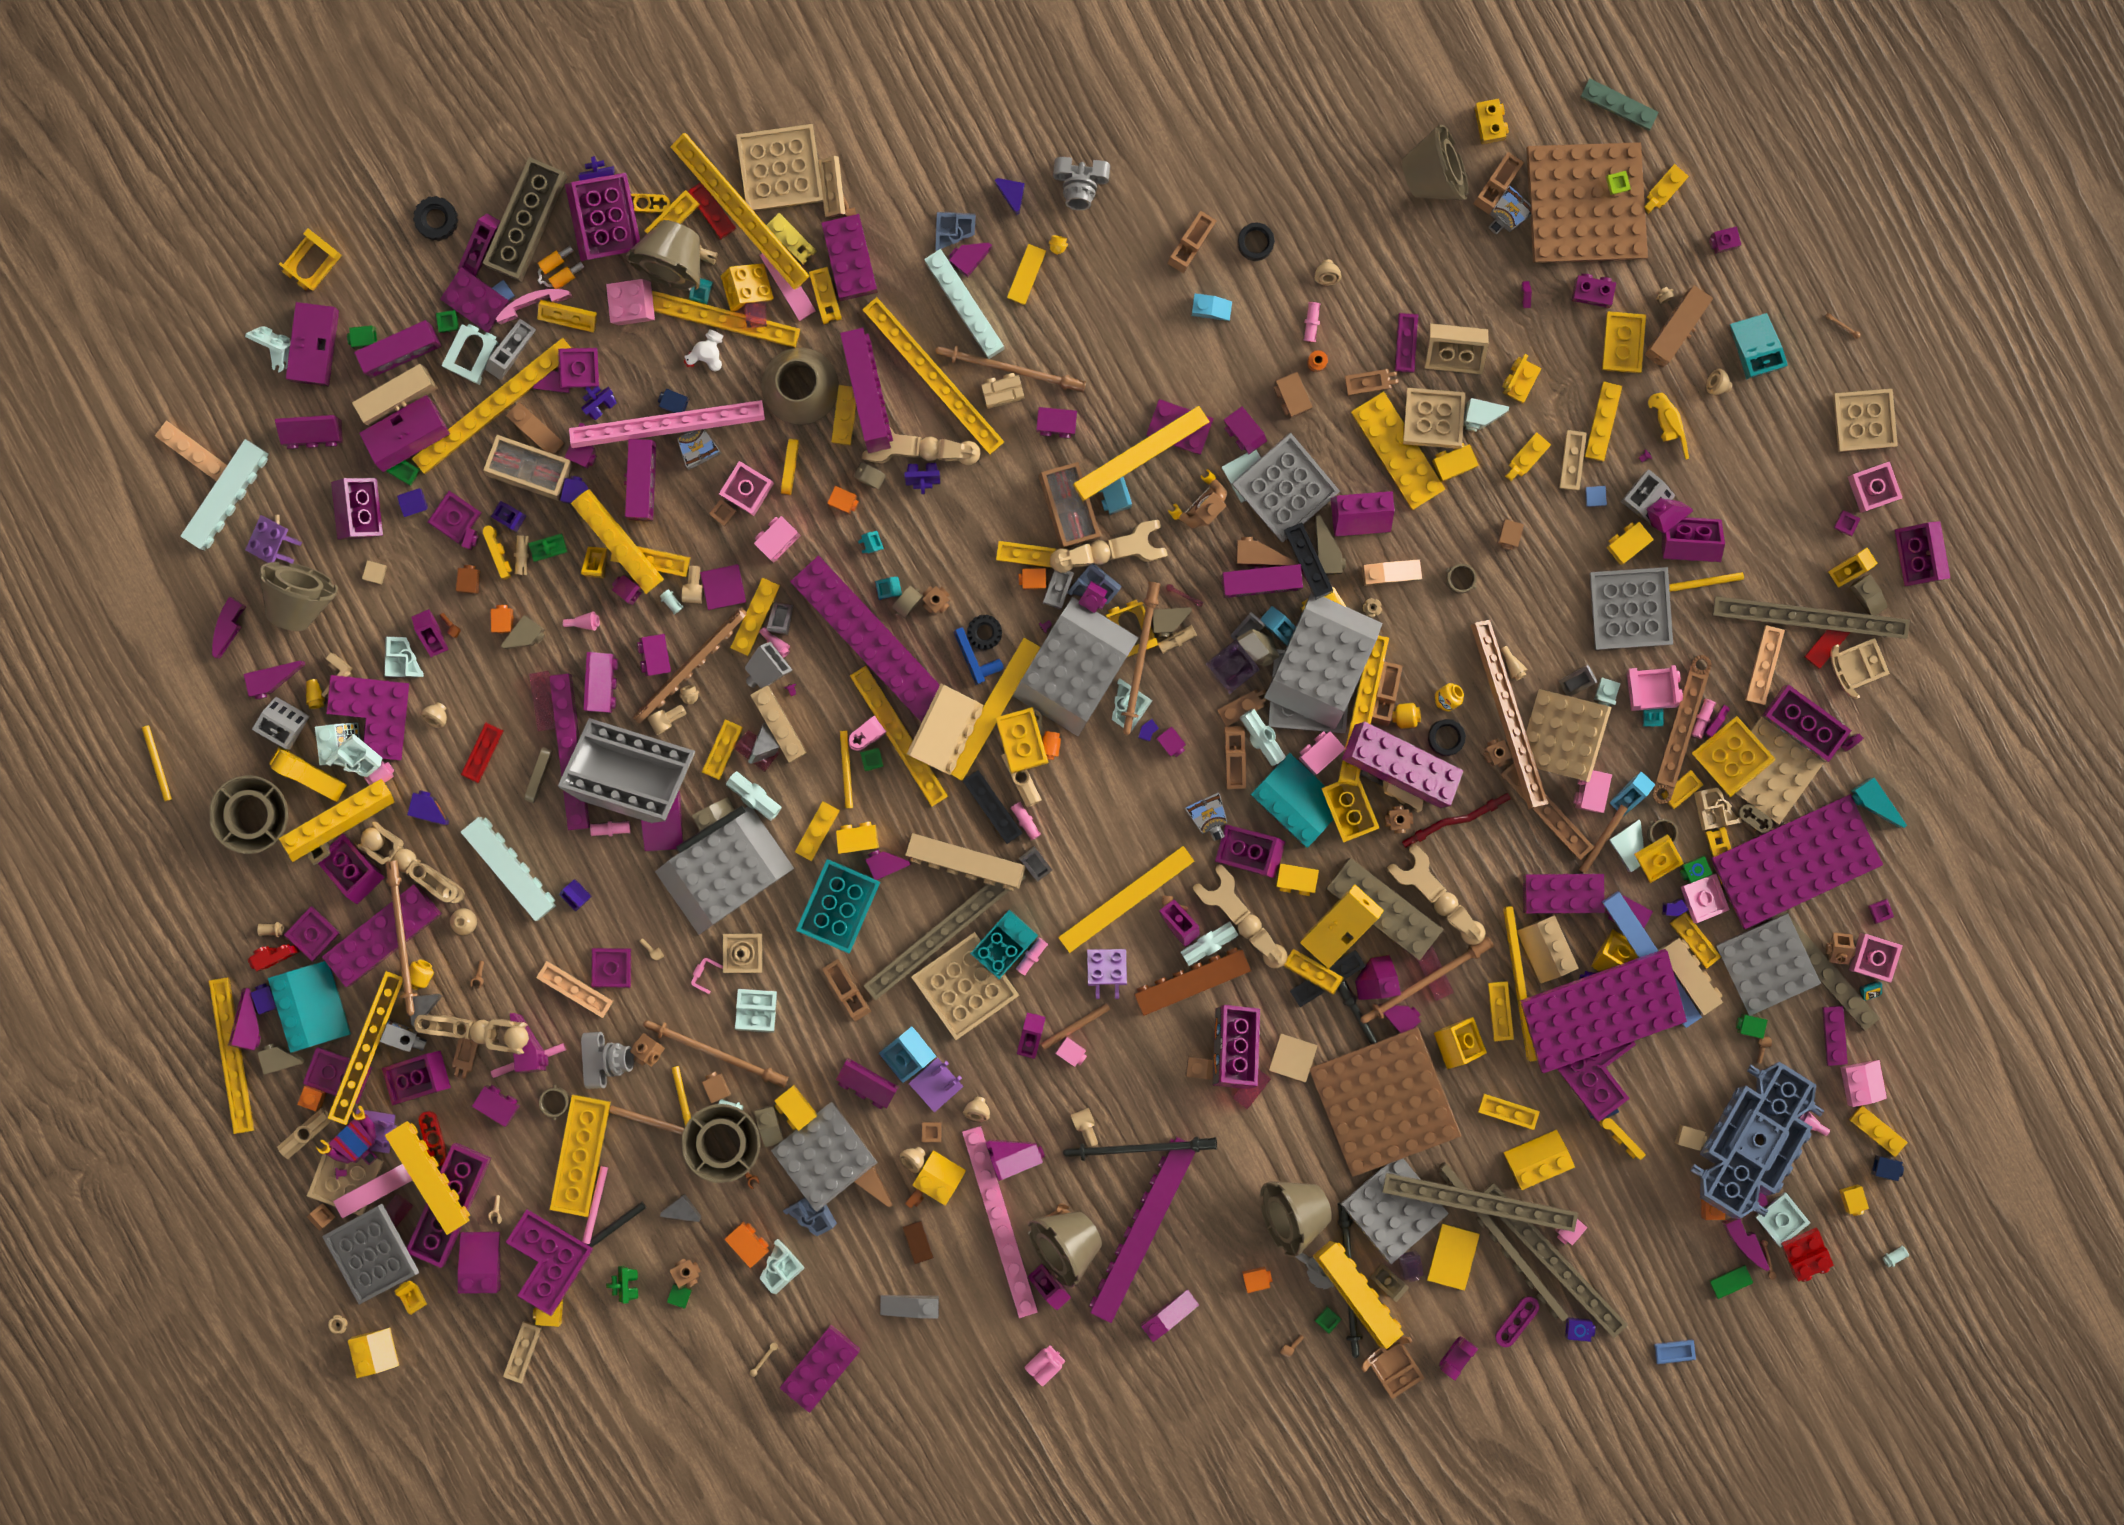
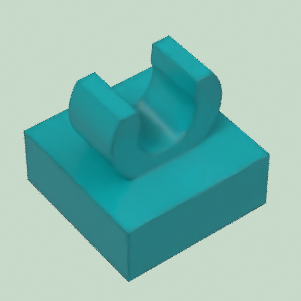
M877 531L861 535L862 539L858 541L859 544L864 543L866 547L865 550H862V553L869 554L884 549Z
M1663 709L1643 710V727L1664 726Z

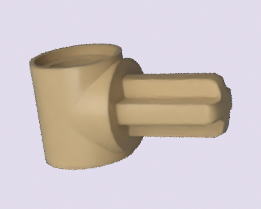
M689 566L688 584L683 585L682 602L702 604L703 586L699 585V566Z
M679 705L668 712L664 710L658 711L647 719L655 734L659 735L670 729L672 722L685 716L687 713L685 708Z
M1086 1108L1071 1114L1075 1128L1078 1132H1082L1087 1147L1097 1145L1098 1141L1092 1128L1095 1122L1090 1109Z

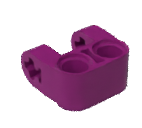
M1459 1336L1440 1361L1441 1371L1456 1381L1462 1369L1470 1358L1475 1355L1478 1348L1464 1337Z

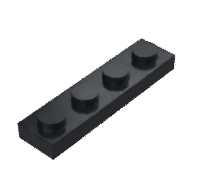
M1301 522L1284 529L1286 538L1298 563L1301 564V570L1315 600L1333 593L1334 590L1303 523Z
M979 770L963 780V783L1006 844L1023 834Z
M1353 950L1337 960L1329 969L1342 976L1343 980H1345L1366 965L1357 951ZM1308 980L1290 990L1299 1007L1326 992Z

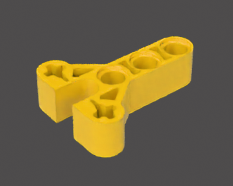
M278 746L269 762L271 769L277 773L296 780L338 802L347 786L341 780L307 763L281 746Z

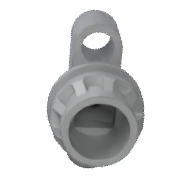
M1057 157L1054 160L1053 177L1056 180L1064 181L1063 195L1066 198V206L1074 210L1089 209L1091 201L1095 198L1096 184L1104 185L1109 182L1110 164L1106 161L1093 160V167H1086L1084 162H1080L1079 166L1072 165V158Z
M602 1032L583 1033L581 1045L583 1077L586 1089L605 1088L607 1076H620L624 1072L632 1071L634 1055L630 1052L632 1049L630 1046H623L620 1043H607L605 1045Z

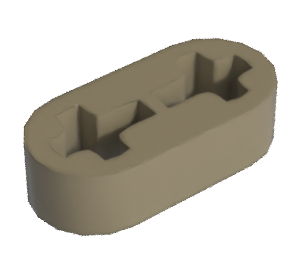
M1744 804L1739 807L1738 817L1747 825L1760 833H1766L1771 830L1772 820L1763 812L1750 804ZM1750 808V814H1752L1754 818H1751L1750 816L1744 817L1745 813L1743 812V809L1747 810ZM1756 820H1766L1765 824L1767 825V828L1760 829V823H1758Z

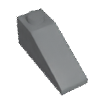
M519 319L490 356L485 370L501 380L512 367L536 329Z
M881 1295L880 1315L938 1318L939 1296Z

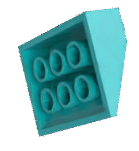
M1291 753L1250 794L1305 848H1308L1334 820L1321 789L1326 786Z
M827 859L796 931L850 954L881 882Z
M325 961L268 978L290 1053L351 1034L332 969Z

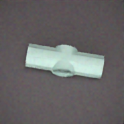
M1251 709L1243 714L1240 719L1251 734V744L1256 749H1261L1271 766L1284 760L1286 756L1275 741L1276 735L1274 730L1270 726H1265L1255 709Z
M737 771L732 774L726 783V786L738 794L751 809L755 808L770 821L778 815L782 808L767 796L763 788L756 783L752 784Z
M1229 921L1213 932L1210 931L1197 939V942L1183 949L1181 954L1190 966L1201 958L1209 956L1222 948V945L1236 938L1238 933Z

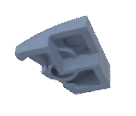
M937 212L935 251L975 235L976 214Z
M1093 563L1085 569L1067 593L1069 595L1083 596L1092 581L1108 591L1104 597L1107 599L1105 604H1108L1122 586Z
M805 1197L783 1210L786 1215L790 1214L797 1219V1223L807 1227L815 1236L825 1233L837 1224L827 1205L815 1211Z

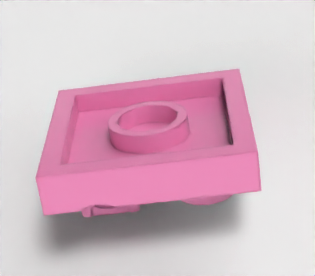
M1712 874L1681 887L1685 898L1684 902L1689 909L1693 923L1701 922L1729 910L1717 874Z

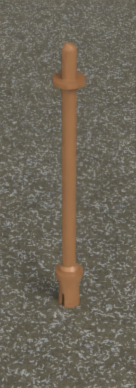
M955 346L954 350L943 347L935 349L937 354L951 357L952 363L959 359L1059 384L1063 387V390L1071 389L1082 393L1085 390L1086 381L1070 378V375L1059 377L959 352L958 346Z
M1148 582L1146 599L1143 601L1146 611L1127 712L1121 713V715L1126 716L1123 729L1125 735L1131 733L1133 718L1139 717L1134 712L1153 611L1156 605H1159L1157 600L1161 584L1156 582Z
M398 860L385 862L387 871L386 884L388 883L391 887L404 994H401L400 998H405L407 1014L412 1016L415 1012L413 996L418 995L417 993H412L399 894V885L402 879L399 878Z
M1485 937L1481 943L1469 945L1467 952L1401 992V995L1391 998L1380 1006L1375 1003L1372 1004L1374 1010L1362 1016L1361 1022L1365 1024L1377 1016L1383 1019V1013L1470 958L1478 959L1482 953L1494 947L1491 939Z
M651 1021L643 1023L645 1028L659 1033V1039L664 1035L759 1075L765 1083L770 1082L783 1089L785 1088L789 1077L774 1072L772 1068L762 1069L667 1029V1023L665 1022L662 1026Z

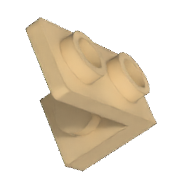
M330 653L326 659L330 662L328 665L336 672L340 670L337 676H351L350 671L353 669L334 653ZM329 686L321 694L324 698H328Z

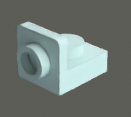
M1601 678L1594 700L1599 701L1598 704L1609 707L1610 705H1615V699L1621 683Z

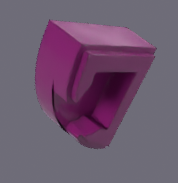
M1522 281V304L1524 308H1531V286L1529 281Z
M1860 733L1853 734L1841 745V748L1846 752L1864 738Z

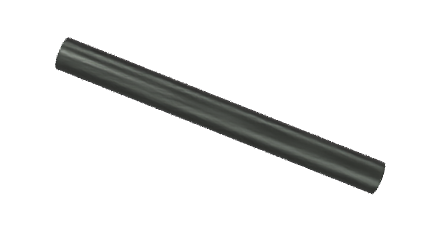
M740 806L676 846L677 850L681 853L744 814L746 812L745 808Z
M639 1203L591 1238L590 1244L587 1245L594 1247L646 1209L644 1203Z

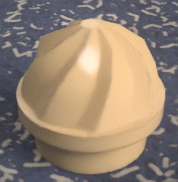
M695 685L685 686L680 689V698H682L684 703L694 704L697 701L699 691L695 688Z

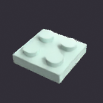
M1786 1192L1782 1193L1765 1207L1768 1210L1765 1217L1759 1213L1755 1215V1218L1780 1248L1782 1247V1242L1793 1238L1810 1224V1221Z

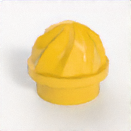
M1052 235L1051 240H1049L1050 250L1057 255L1063 253L1068 246V243H1066L1067 238Z

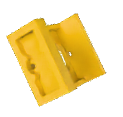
M307 228L303 233L306 237L285 263L280 262L279 265L283 267L282 272L289 278H292V276L299 280L297 284L304 290L309 288L314 291L342 255ZM316 244L328 253L329 256L310 278L303 279L297 274V266L311 247Z
M1137 600L1126 603V608L1120 609L1118 606L1108 610L1109 614L1106 615V618L1118 625V620L1122 613L1127 611L1133 612L1142 629L1145 617L1143 602L1138 603ZM1151 627L1146 650L1158 646ZM1139 644L1132 648L1127 657L1138 653Z

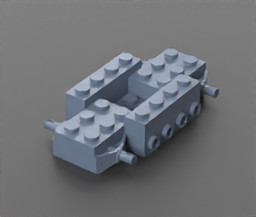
M1781 1062L1774 1063L1765 1070H1759L1749 1065L1747 1072L1757 1078L1756 1091L1748 1086L1739 1087L1734 1091L1732 1098L1699 1154L1715 1165L1708 1170H1703L1694 1164L1690 1169L1691 1172L1701 1178L1700 1198L1731 1218H1743L1751 1211H1755L1763 1217L1766 1216L1768 1210L1759 1205V1193L1768 1196L1780 1192L1783 1187L1782 1181L1784 1177H1787L1793 1169L1791 1165L1794 1159L1797 1160L1802 1153L1801 1147L1803 1143H1806L1811 1137L1810 1131L1812 1126L1798 1117L1807 1111H1811L1819 1117L1824 1112L1814 1102L1816 1084ZM1757 1134L1764 1138L1761 1146L1755 1142Z

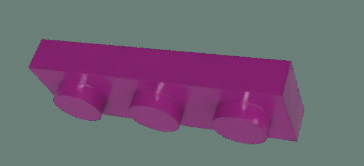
M1843 1006L1822 1007L1827 1066L1846 1065L1848 1061Z

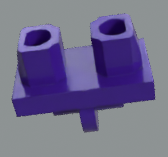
M593 156L591 157L592 163L585 164L586 169L593 168V170L580 172L578 176L580 181L610 176L615 173L614 166L598 169V167L605 166L604 160L597 161L596 157Z
M598 385L592 390L587 386L585 389L588 393L582 397L587 403L581 408L586 415L589 414L590 417L597 420L603 414L597 407L599 404L604 402L610 409L617 402L609 386L601 391Z
M927 463L926 471H919L918 464H908L907 472H904L906 486L913 485V489H921V494H925V489L933 488L932 484H940V472L937 469L936 463Z

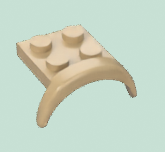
M1875 638L1839 652L1838 644L1831 649V664L1836 678L1846 694L1853 699L1860 698L1859 694L1855 692V688L1890 674Z

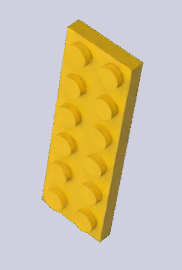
M1385 392L1380 393L1351 411L1355 421L1411 510L1416 509L1446 490L1419 446L1403 444L1404 422Z
M572 1095L550 1210L584 1217L589 1216L611 1105L610 1101Z

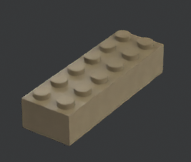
M531 157L528 158L482 263L485 267L519 282L523 281L568 176L565 172Z
M1349 858L1326 890L1340 900L1354 884L1384 910L1373 926L1420 961L1443 929L1357 862Z

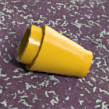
M318 680L306 681V705L309 706V709L324 707L326 700L321 695L322 691Z

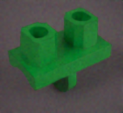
M562 533L528 543L534 562L568 553Z
M618 1266V1282L617 1275L611 1276L612 1283L606 1284V1288L612 1289L613 1296H619V1302L626 1304L629 1303V1300L638 1299V1288H628V1281L638 1279V1271L625 1266Z

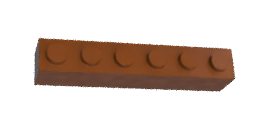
M1235 947L1226 951L1227 955L1221 958L1219 955L1208 959L1209 963L1202 965L1199 962L1190 966L1191 970L1185 973L1184 970L1173 973V978L1166 980L1163 977L1154 981L1156 985L1149 988L1148 985L1137 988L1138 992L1134 994L1143 1016L1251 972L1243 950H1238Z

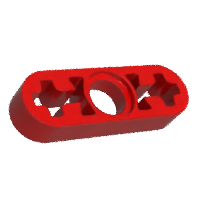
M426 1111L419 1116L423 1140L428 1146L427 1152L430 1157L436 1156V1151H431L430 1148L441 1146L437 1151L439 1155H443V1158L440 1160L441 1163L438 1162V1165L442 1166L447 1157V1151L438 1117L433 1111ZM426 1115L433 1118L430 1125L431 1128L435 1126L436 1130H430L426 1133L425 1129H429L428 1123L423 1121ZM435 1133L438 1136L436 1144H431L428 1141L429 1134Z

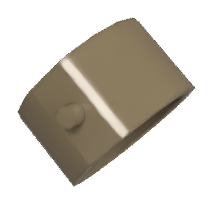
M860 462L853 477L879 490L886 475Z
M1458 564L1451 569H1446L1448 572L1446 583L1450 590L1455 593H1466L1472 588L1476 589L1477 576L1471 566ZM1463 567L1471 573L1472 583L1468 589L1459 590L1452 585L1450 575L1455 568Z
M909 586L892 607L896 611V616L900 614L903 618H906L923 598L919 593L920 589L917 588L915 590L912 586Z
M1668 819L1651 820L1649 822L1650 826L1647 830V837L1651 844L1655 842L1652 836L1654 826L1659 822H1666L1673 829L1672 842L1675 846L1677 845L1675 842L1678 839L1679 832L1674 822Z
M553 1084L552 1088L544 1091L539 1099L541 1111L548 1117H552V1120H556V1117L565 1113L570 1105L568 1093L564 1089L557 1087L556 1084ZM549 1091H558L564 1096L566 1103L562 1112L555 1114L545 1108L544 1097Z

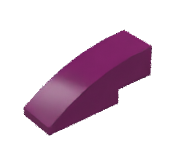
M229 597L214 630L212 656L218 659L222 657L242 628L236 621L246 606L235 598Z
M1731 1218L1722 1222L1727 1234L1738 1249L1765 1271L1770 1270L1755 1233L1751 1231L1746 1233L1740 1219Z

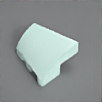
M386 637L384 677H423V671H421L416 661L417 659L410 648L407 638Z
M1119 678L1112 720L1124 728L1126 716L1121 715V713L1127 712L1131 686ZM1139 691L1134 712L1139 717L1133 718L1131 732L1152 702L1150 698Z
M353 734L326 760V764L331 766L333 763L344 767L343 770L356 772L358 775L368 777L380 767L382 757Z
M1638 819L1609 839L1628 872H1632L1640 867L1634 854L1644 848L1641 821Z
M779 1239L774 1242L775 1246L772 1254L768 1257L767 1266L760 1276V1280L773 1294H777L804 1269V1266Z

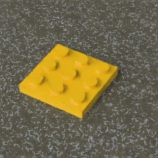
M1738 716L1692 752V755L1729 797L1733 796L1776 760Z

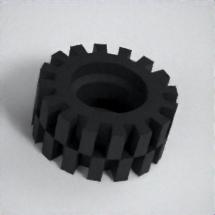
M979 615L969 623L967 628L968 639L974 647L980 650L992 649L999 644L1002 638L1001 625L993 616ZM982 625H988L992 629V636L987 640H982L977 635V630Z

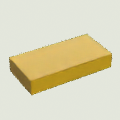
M1692 770L1677 780L1672 798L1668 802L1672 809H1675L1703 786V783ZM1666 790L1660 794L1664 800L1668 797Z

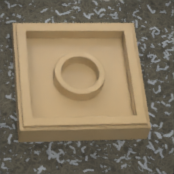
M1280 1033L1269 1071L1306 1082L1318 1045Z

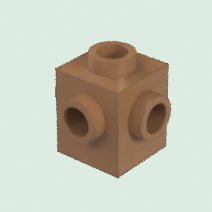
M937 586L934 588L929 587L922 594L924 596L922 599L924 604L922 606L930 614L932 612L936 615L939 612L942 614L950 606L948 604L950 600L947 598L950 594L943 587L940 589ZM934 596L939 597L938 603L932 602Z
M1498 738L1487 742L1488 746L1484 748L1485 752L1483 753L1487 763H1491L1492 766L1497 764L1498 767L1508 764V759L1512 758L1508 742H1505V740L1499 741ZM1497 749L1502 750L1503 754L1501 756L1496 754Z
M1393 806L1392 811H1387V815H1385L1386 827L1389 826V830H1394V834L1406 833V829H1410V824H1413V814L1409 813V809H1404V806ZM1398 816L1403 817L1402 823L1397 822L1396 819Z
M1833 933L1830 943L1826 944V954L1829 955V963L1849 965L1851 957L1855 956L1856 947L1854 946L1853 935Z
M643 1033L633 1044L630 1052L635 1055L634 1060L642 1066L646 1063L652 1067L659 1060L665 1048Z
M685 1259L680 1260L675 1264L676 1267L670 1270V1274L679 1290L685 1286L690 1288L698 1283L697 1280L700 1279L698 1273L701 1270L697 1263H692L690 1259L687 1261ZM685 1271L690 1272L688 1276H684L683 1273Z

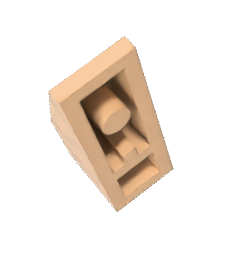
M1420 560L1386 562L1362 566L1364 586L1422 579Z

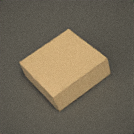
M367 560L362 579L382 584L387 566Z

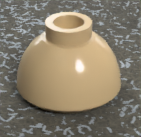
M1327 259L1323 260L1316 269L1314 278L1317 283L1329 286L1339 282L1342 276L1340 269L1333 261Z
M1723 369L1714 370L1707 379L1706 390L1709 394L1719 395L1724 392L1728 393L1732 389V382H1730L1728 374Z
M439 702L424 708L420 713L422 719L435 728H443L446 724V707Z
M458 909L450 917V927L459 935H468L476 928L477 918L469 909Z
M974 1097V1100L969 1102L964 1108L963 1114L965 1117L977 1122L987 1121L990 1118V1110L985 1103L986 1100L982 1097Z
M916 1147L915 1149L910 1148L902 1151L899 1156L900 1161L908 1170L913 1173H920L924 1166V1156L926 1154L922 1148Z

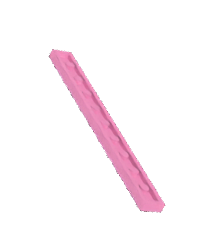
M760 400L569 428L571 448L628 439L765 420L763 403Z
M978 1126L962 1131L1018 1316L1022 1318L1038 1313L982 1128Z

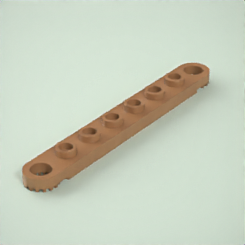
M742 607L736 610L653 694L646 704L634 714L633 719L637 723H641L655 708L659 709L665 703L664 699L669 694L673 695L679 689L678 685L682 681H687L693 673L691 671L696 666L698 668L701 667L706 661L705 657L709 653L713 654L720 647L719 643L723 639L727 640L733 634L732 630L743 620L747 612Z
M1705 655L1696 656L1692 660L1683 689V700L1680 701L1652 792V797L1658 804H1666L1671 800L1711 669V660ZM1698 660L1706 662L1707 667L1705 670H1698L1696 668ZM1659 789L1667 791L1668 797L1665 800L1658 798L1657 792Z

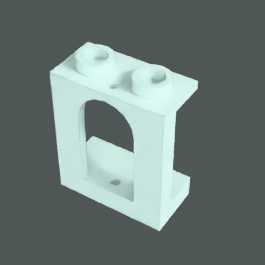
M462 324L442 367L480 385L483 379L481 375L496 345L499 346L500 343L496 341V336L488 332L483 335L478 332L479 328L468 324V326ZM476 335L482 338L483 348L472 370L469 371L454 363L467 337Z

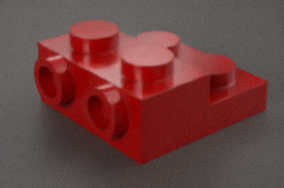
M284 944L278 948L263 946L253 951L254 955L248 958V963L256 971L266 970L299 953V950L296 946H290L289 944Z
M1817 1227L1781 1243L1791 1271L1798 1282H1807L1812 1279V1275L1817 1273L1825 1274L1829 1272L1830 1267L1834 1266Z

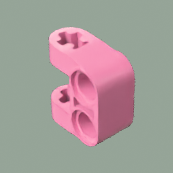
M873 716L852 732L849 737V746L854 751H861L885 735L886 731L877 718ZM860 736H862L861 745L858 743L854 744V738L860 739Z

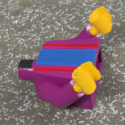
M358 1106L361 1111L359 1114H355L352 1110V1115L355 1119L331 1142L327 1144L325 1140H320L325 1144L322 1149L316 1147L321 1154H326L335 1161L347 1164L351 1162L357 1163L362 1158L368 1165H371L378 1158L371 1151L376 1145L375 1125L364 1113L362 1106Z

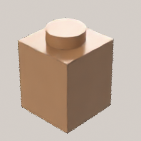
M1507 519L1503 521L1497 541L1498 544H1501V548L1512 550V548L1518 547L1524 524Z
M716 1072L705 1076L706 1080L702 1083L711 1103L731 1095L722 1073L717 1075Z

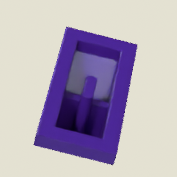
M1001 178L995 179V185L1017 216L1020 214L1025 183Z
M500 500L491 517L517 532L526 515Z

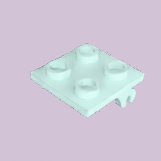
M265 326L246 333V338L270 349L273 370L279 365L278 372L283 371L284 361L286 362L285 369H287L291 342L289 337L277 335Z

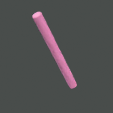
M562 1043L546 1049L544 1054L550 1057L566 1050L565 1045ZM514 1062L492 1070V1077L495 1078L515 1070Z
M600 1167L582 1240L586 1244H590L608 1167Z

